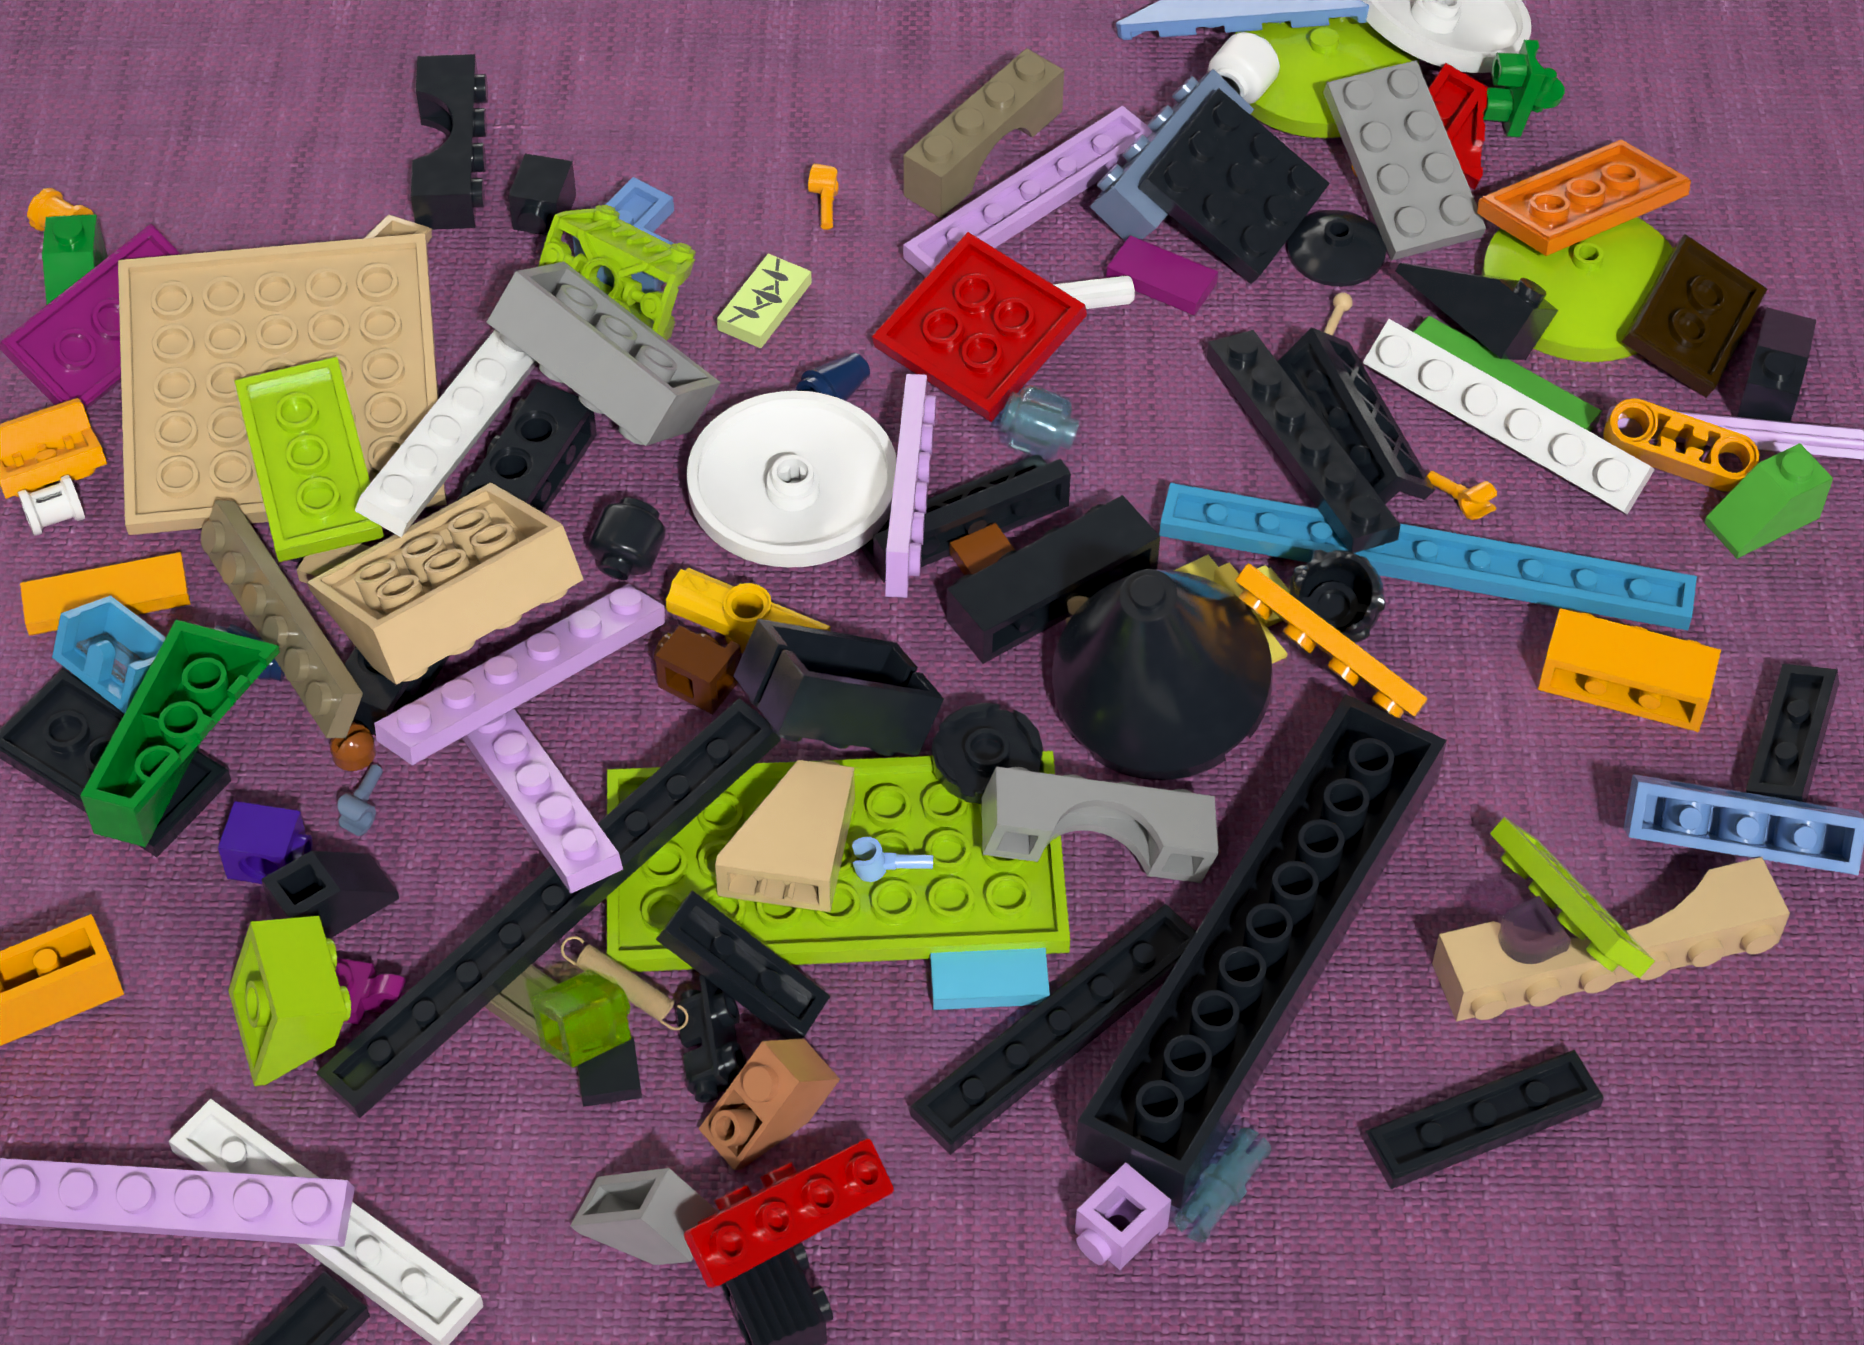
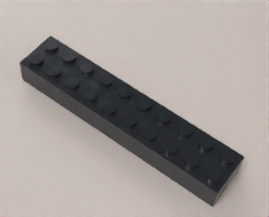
M1347 694L1344 695L1080 1116L1077 1123L1075 1156L1112 1175L1126 1162L1170 1198L1171 1205L1182 1209L1437 782L1446 747V739Z

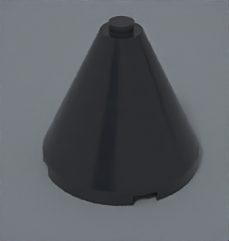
M1146 569L1135 572L1101 589L1074 613L1057 643L1053 659L1052 683L1057 707L1066 729L1072 738L1076 737L1085 748L1094 754L1097 762L1118 773L1148 780H1173L1203 773L1226 761L1225 754L1235 748L1246 736L1252 737L1263 720L1269 705L1273 683L1272 659L1269 643L1259 620L1251 609L1233 592L1212 580L1198 575L1178 571Z

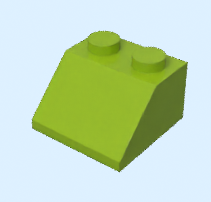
M319 916L250 922L228 991L254 1086L267 1085L334 1047L343 1022L348 1021L350 1018L351 1000L349 991L346 986L339 985L335 971L337 966L336 947L331 938L326 939Z

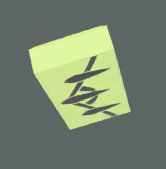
M768 253L718 316V330L758 348H762L811 285V271Z

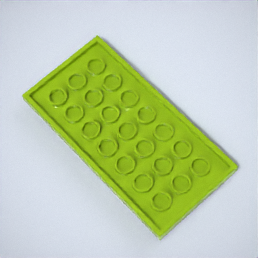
M1043 751L1040 773L1055 775L1053 751ZM931 756L825 760L835 762L841 766L854 767L855 802L831 912L721 897L717 894L715 870L717 855L796 762L754 764L607 896V956L631 972L694 969L656 940L679 905L692 890L790 965L930 959V953L1046 948V954L1070 953V932L1061 835L1046 846L1038 862L983 855L982 804L969 803L949 793L935 776ZM661 767L607 769V815ZM872 837L881 844L883 853L933 855V869L896 868V870H886L883 877L877 881L866 882L857 876L853 862L857 860L866 861L871 858L860 859L856 857L852 844L858 838Z

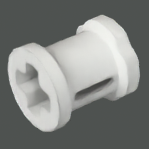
M69 474L62 476L60 483L29 493L24 489L17 492L34 536L42 534L44 527L70 518H75L77 521L85 519L80 500Z

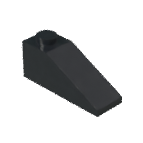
M1400 263L1395 272L1500 359L1526 360L1558 312V309L1544 299L1547 295L1546 291L1527 278L1513 280L1408 263Z
M1767 307L1737 417L1791 422L1810 354L1816 319Z

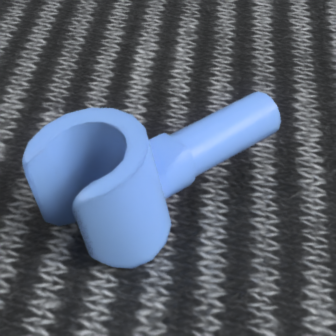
M872 837L858 838L852 844L856 857L860 859L871 858L866 861L857 860L853 862L857 876L866 882L877 881L883 877L886 870H896V868L933 869V855L883 853L881 844Z

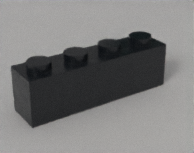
M1123 495L1106 504H1098L1075 521L1063 527H1055L1049 530L1041 539L1018 551L1007 552L996 563L975 574H967L959 578L953 586L947 588V622L981 663L984 664L1072 616L1067 605L1069 599L1076 596H1083L1089 599L1106 586L1135 572L1146 569L1157 570L1160 535Z

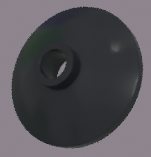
M1325 210L1304 217L1288 238L1287 252L1291 263L1303 276L1323 285L1343 287L1365 282L1378 273L1385 261L1386 245L1379 229L1366 218L1348 211Z

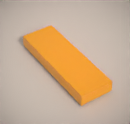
M181 552L20 583L25 625L29 636L58 630L61 613L110 595L136 615L191 604Z

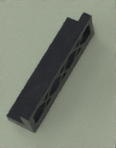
M1311 327L1277 362L1384 504L1391 500L1399 491L1423 500L1428 498L1435 491V488L1350 342Z
M1036 454L927 499L923 545H921V567L950 556V542L994 523L1005 533L1068 507L1071 472L1061 458L1046 464L1041 455ZM890 517L882 529L873 535L870 541L860 547L883 583L886 582V548Z

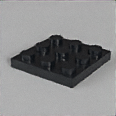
M1218 88L1138 188L1252 284L1267 268L1330 183Z

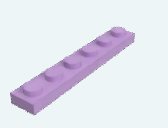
M1124 106L1119 107L903 244V258L922 275L927 277L967 232L996 248L1100 181L1116 164L1120 167L1125 165L1127 160L1122 156L1125 150L1140 135L1143 134L1148 138L1153 131Z
M906 374L886 548L885 597L907 598L909 577L920 576L921 545H923L924 520L930 479V458L933 448V426L935 427L936 395H926L927 375Z
M626 584L375 722L376 740L409 764L414 765L665 623L664 605L632 585Z
M515 709L506 712L462 737L570 893L623 870L619 852Z
M0 1158V1224L344 1247L355 1187L348 1180Z

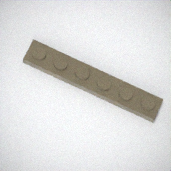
M215 500L210 518L205 522L201 531L200 544L203 550L209 556L223 581L231 590L262 640L279 646L280 653L275 657V660L325 737L346 738L363 692L236 502Z

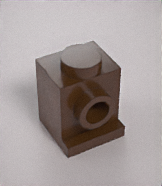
M679 625L672 634L667 633L664 635L655 649L654 662H656L658 687L712 715L738 684L734 674L741 660V648L739 644L730 641L724 648L711 636L703 633L696 634Z

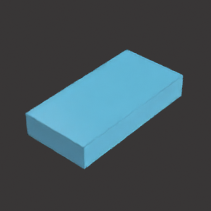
M1046 948L930 953L933 1010L1038 1005L1050 996Z

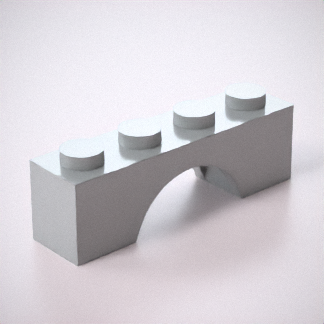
M996 767L981 798L983 855L1038 862L1046 846L1058 836L1073 831H1093L1110 836L1125 845L1137 857L1147 876L1196 883L1203 881L1218 855L1215 796L1195 794L1185 789L1165 790L1143 787L1132 782L1113 783L1091 780L1073 774L1061 776L1032 772L1022 767Z

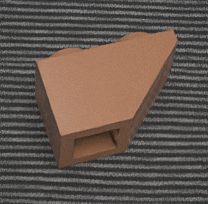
M805 1039L762 1041L699 1127V1130L733 1170H742L806 1125L834 1089L840 1078Z

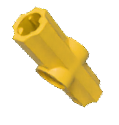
M691 568L686 570L680 569L671 583V589L666 598V609L668 612L725 635L728 644L730 641H733L740 645L741 653H744L758 619L831 631L829 625L771 602V596L760 585L744 583L732 586Z

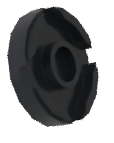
M986 702L964 706L948 715L940 724L939 732L935 735L931 748V761L938 781L949 793L966 802L982 804L981 798L996 767H1022L1029 771L1040 773L1043 759V745L1039 731L1028 717L1015 709L1011 713L1007 710H1001L1000 704Z

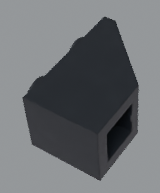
M310 851L261 879L270 913L274 920L319 916L326 939L336 936L399 899L397 890L370 854Z

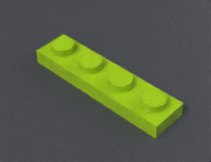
M1506 817L1498 823L1490 834L1506 850L1500 857L1501 860L1522 878L1527 880L1530 876L1533 879L1532 883L1528 886L1529 890L1550 908L1555 909L1558 906L1562 910L1556 918L1565 928L1581 940H1584L1586 937L1590 939L1591 943L1586 947V950L1595 960L1611 972L1620 965L1640 979L1655 960L1537 838Z

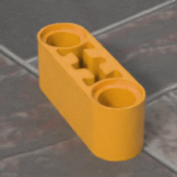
M1636 398L1620 402L1612 411L1603 431L1605 441L1651 467L1720 491H1732L1759 461L1757 446L1749 437ZM1623 418L1636 420L1642 426L1643 435L1637 438L1625 436L1618 427V420ZM1657 428L1662 431L1657 438L1658 442L1656 445H1652L1649 442ZM1676 437H1682L1686 440L1685 448L1687 450L1684 454L1675 451ZM1704 446H1711L1712 448L1706 455L1704 462L1699 461L1704 453L1702 450ZM1724 452L1735 454L1741 460L1743 470L1737 473L1726 471L1719 463L1718 454Z

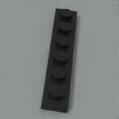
M1250 330L1209 341L1207 359L1348 551L1356 553L1397 541L1400 523L1255 331Z

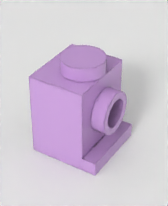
M1125 1162L1077 1209L1075 1233L1079 1235L1076 1241L1080 1250L1088 1259L1098 1265H1103L1108 1260L1121 1270L1156 1234L1160 1236L1168 1228L1171 1199ZM1114 1226H1121L1125 1229L1122 1232H1120Z

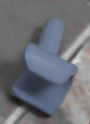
M371 765L353 795L346 793L338 800V811L341 814L338 822L339 826L357 836L364 835L370 829L376 816L375 807L367 804V801L383 773V769L380 766Z

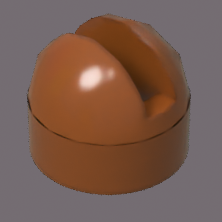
M352 722L346 738H331L330 740L333 762L343 770L358 771L364 769L372 763L376 756L374 738L371 732L361 723Z

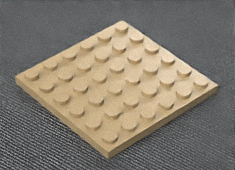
M425 233L118 260L125 526L128 535L201 529L210 518L215 500L235 501L250 524L268 522L234 380L338 357L370 483L439 399L428 248ZM445 483L426 507L447 505Z

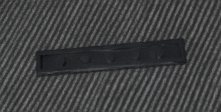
M1164 904L911 1105V1117L951 1155L1160 987L1168 978L1196 931L1167 904Z

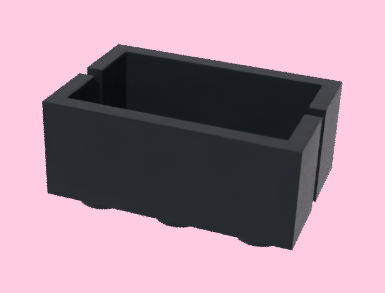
M763 619L757 620L734 674L735 679L748 694L749 701L761 711L771 724V730L779 737L793 742L801 741L802 738L820 740L840 749H846L849 745L866 747L886 756H892L895 752L919 755L944 700L923 673L916 672L918 667L896 642Z

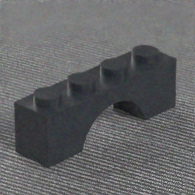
M475 54L417 56L416 95L421 125L437 129L449 138L434 152L412 160L411 201L415 223L427 226L432 230L475 228L476 208L485 207L483 178H477V172H486L484 143H478V137H487L486 109L479 108L480 103H488L487 75L478 74Z

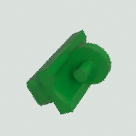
M1524 39L1519 54L1497 52L1492 63L1491 74L1493 84L1505 86V89L1487 88V105L1483 120L1504 122L1506 136L1521 137L1531 110L1538 113L1542 112L1543 108H1554L1560 104L1565 94V88L1557 78V72L1552 68L1544 69L1536 59L1539 49L1538 40Z

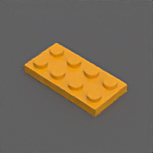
M1248 563L1235 579L1238 586L1244 590L1238 598L1266 621L1272 613L1285 621L1287 626L1282 631L1285 633L1284 635L1309 654L1318 646L1332 657L1327 664L1328 668L1353 687L1361 679L1377 692L1372 697V701L1387 713L1401 718L1405 712L1414 719L1427 703V697Z

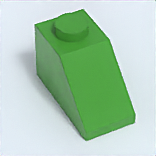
M1799 443L1758 463L1706 516L1705 525L1738 559L1819 519L1833 477Z

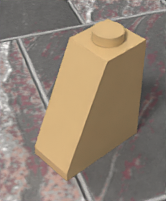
M798 760L717 855L715 870L718 896L831 912L855 802L854 767L841 766L835 762L825 760L818 762Z

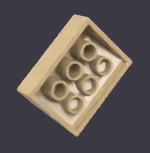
M489 483L411 525L402 538L395 534L311 579L307 584L312 594L371 666L397 685L400 682L412 681L421 677L427 672L429 666L449 655L466 652L473 647L477 639L493 630L514 625L521 619L522 614L536 606L562 598L570 587L584 579L563 524L493 483Z

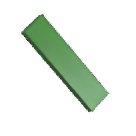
M1428 316L1414 331L1415 334L1589 432L1599 423L1602 410L1513 361L1500 359L1484 345L1431 316Z

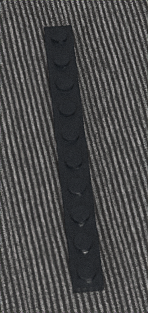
M741 699L736 700L598 823L619 852L623 870L570 893L550 865L317 1071L316 1074L322 1085L357 1117L361 1118L781 741V738L771 730V724L767 719Z

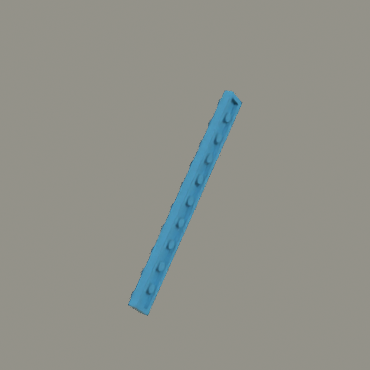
M1170 483L1160 523L1159 535L1162 537L1307 563L1311 561L1313 551L1321 549L1325 552L1334 550L1348 551L1321 512L1316 508ZM1400 524L1397 541L1355 553L1366 557L1380 576L1687 631L1693 614L1697 576L1406 524Z

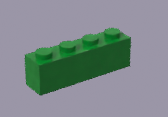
M175 620L80 795L94 834L142 847L147 846L184 773L204 739L280 653L278 645Z

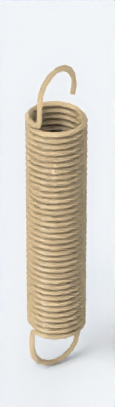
M577 936L568 937L563 941L561 953L567 961L577 965L584 972L586 971L596 980L598 979L605 986L622 995V997L629 1000L636 1007L641 1008V1010L660 1021L669 1029L681 1030L687 1025L688 1013L680 1005H677V1008L682 1009L686 1016L685 1023L681 1027L674 1028L662 1021L674 1005V1000L669 999L667 995L662 994L659 990L657 991L655 987L638 978L636 974L631 973V971L619 965L612 958L610 959L600 950L598 951L595 947L593 948L591 944H588L582 950L577 962H574L564 953L565 943L571 939L580 940L582 943L585 941Z

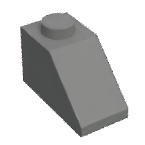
M670 1168L597 1177L570 1227L581 1235L653 1265L691 1262L694 1258L684 1238L685 1231L698 1225V1221L718 1211Z

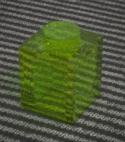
M590 969L531 997L541 1048L572 1068L631 1039L627 1015L630 1013V1003L627 995L618 984L610 982Z

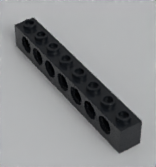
M537 382L528 397L521 399L515 406L511 422L502 435H496L492 439L486 458L476 472H471L466 477L461 495L457 501L483 486L493 483L545 514L597 436L594 411L585 407L580 402L579 396ZM355 646L354 651L344 664L363 692L352 722L361 723L372 735L376 736L375 722L423 697L450 655L429 666L427 672L421 677L412 681L400 682L396 685L375 670Z

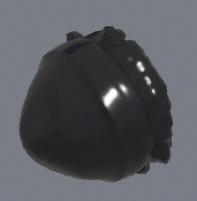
M1321 549L1313 551L1311 561L1306 566L1295 567L1290 579V595L1354 643L1363 641L1370 636V630L1377 623L1386 605L1383 584L1378 572L1366 557L1359 556L1352 551L1334 550L1325 552Z

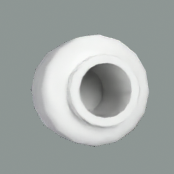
M1241 32L1232 35L1209 62L1208 72L1214 69L1248 104H1252L1264 94L1277 78L1280 64L1275 50L1266 39L1256 34Z

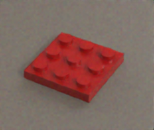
M967 232L872 335L875 348L915 374L927 375L929 383L992 422L1087 316L1084 303Z

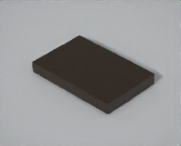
M1684 234L1674 246L1621 342L1707 398L1717 386L1768 289Z

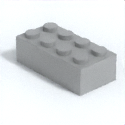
M565 262L516 271L487 320L490 326L501 333L500 339L504 344L518 352L528 354L540 364L539 369L545 376L556 382L568 385L579 394V400L585 407L596 413L605 414L619 425L618 430L626 439L639 445L648 446L691 432L721 383Z

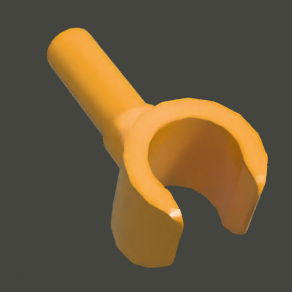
M814 163L809 174L808 191L821 194V228L829 230L833 228L834 196L836 197L839 191L837 169L832 166Z
M1430 471L1427 475L1433 486L1458 500L1460 509L1466 518L1476 520L1496 510V506L1490 503L1489 500L1497 496V491L1488 481H1483L1468 489L1464 485L1457 484L1435 471Z

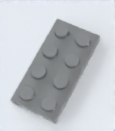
M1417 60L1327 82L1323 91L1391 261L1481 238L1486 230V226L1482 216L1477 214V204Z

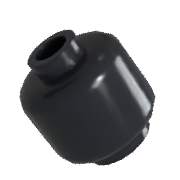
M623 497L619 503H610L603 507L588 544L590 553L600 562L598 569L602 573L614 579L627 580L630 574L643 575L651 571L665 539L666 532L665 526L658 519L660 513L657 509L646 502L630 497Z

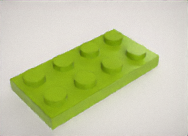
M338 357L234 380L278 562L384 538L382 526L355 511L359 497L370 485V480Z

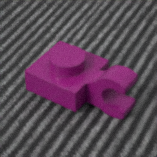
M337 958L335 971L340 986L347 987L351 1000L350 1018L348 1021H344L345 1023L360 1025L365 1010L383 1014L406 994L402 992L406 982L405 978L394 974H380L377 976L372 963Z

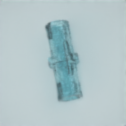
M1244 1127L1239 1129L1235 1139L1217 1164L1211 1163L1204 1169L1200 1175L1201 1185L1183 1209L1175 1215V1225L1181 1232L1186 1229L1189 1223H1193L1198 1215L1200 1216L1199 1221L1187 1235L1190 1239L1201 1243L1206 1242L1210 1232L1222 1218L1230 1205H1238L1246 1195L1245 1184L1263 1160L1271 1154V1145L1264 1137L1256 1147H1253L1248 1154L1246 1153L1248 1147L1259 1134L1255 1130Z

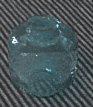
M1029 385L1024 387L1019 394L1011 392L1001 417L999 431L1005 433L1006 444L1011 449L1031 456L1038 455L1043 460H1048L1057 454L1060 447L1070 449L1077 433L1079 420L1071 418L1072 403L1069 398L1035 385Z

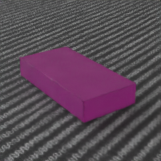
M1131 235L1107 266L1106 278L1130 276L1135 291L1194 316L1218 281V271Z

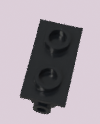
M700 975L701 991L688 990L682 993L680 996L681 1001L677 1005L685 1008L688 1013V1023L680 1030L681 1044L686 1048H690L702 1043V1047L683 1054L687 1089L691 1094H694L697 1102L708 1103L718 1098V1091L728 1089L747 1063L741 1046L737 1042L735 1024L739 1023L740 1014L736 1001L703 975ZM676 1005L679 1027H681L685 1023L686 1016L684 1011L677 1008Z

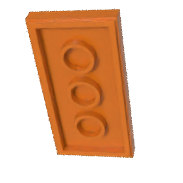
M1621 139L1479 198L1477 214L1543 255L1548 256L1689 195L1691 180Z

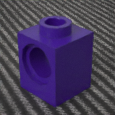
M234 801L218 850L227 879L262 884V878L312 851L313 841L312 836L306 834L300 811Z

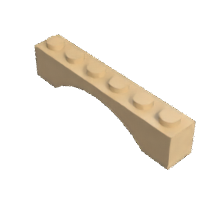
M1762 857L1709 869L1696 889L1674 909L1648 924L1627 930L1634 940L1655 960L1640 979L1652 980L1662 976L1668 970L1688 965L1695 967L1709 966L1722 957L1745 951L1748 954H1758L1767 951L1779 943L1790 912ZM1495 921L1439 934L1432 962L1456 1022L1475 1017L1479 1020H1488L1499 1016L1507 1009L1528 1004L1535 1007L1545 1006L1553 1003L1561 996L1581 991L1598 993L1610 988L1615 983L1638 978L1620 965L1613 972L1601 965L1586 950V947L1591 943L1589 938L1581 940L1571 937H1551L1521 931Z

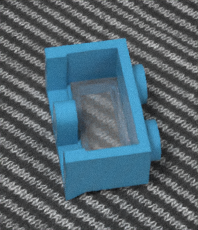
M110 595L61 613L52 658L125 714L166 637Z

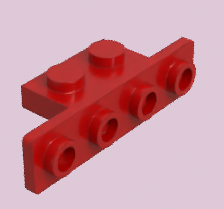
M866 1138L799 1171L796 1170L792 1161L760 1176L759 1178L764 1188L753 1194L746 1184L715 1199L714 1202L719 1211L698 1221V1225L685 1231L684 1238L706 1285L709 1288H714L893 1193L894 1187L873 1142Z

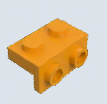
M78 398L0 424V488L5 499L12 496L19 497L17 492L24 489L29 493L45 488V485L59 481L62 476L68 474L71 480L83 479L93 474L97 467L107 464L102 447L90 426L83 403Z

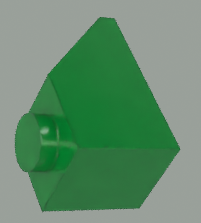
M96 214L46 217L42 248L46 305L108 258Z

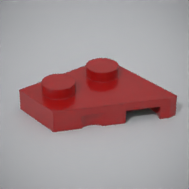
M1445 63L1429 87V91L1469 187L1475 190L1483 176L1481 153L1482 145L1485 141L1483 117L1487 105V86Z

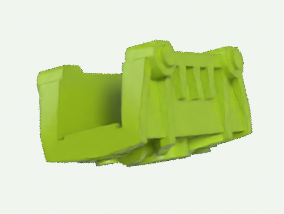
M598 205L595 209L570 210L555 214L538 267L559 262L567 263L665 340L671 338L675 325V318L671 313L679 291L678 286L682 285L691 274L695 261V250L684 243L670 245L619 219L620 213L609 205ZM563 231L578 238L584 254L580 253L576 257L572 256L569 245L561 241ZM602 265L609 268L613 273L615 280L614 288L597 278V272ZM645 272L667 283L664 292H642V284L632 279L631 275Z

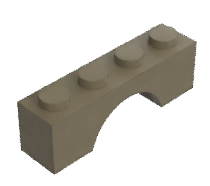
M1027 48L903 155L904 197L942 219L972 192L983 162L993 147L1006 134L1014 129H1018L1033 138L1062 112L1064 69Z

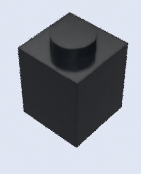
M525 153L508 195L513 230L548 235L555 214L571 210L576 198L573 161Z

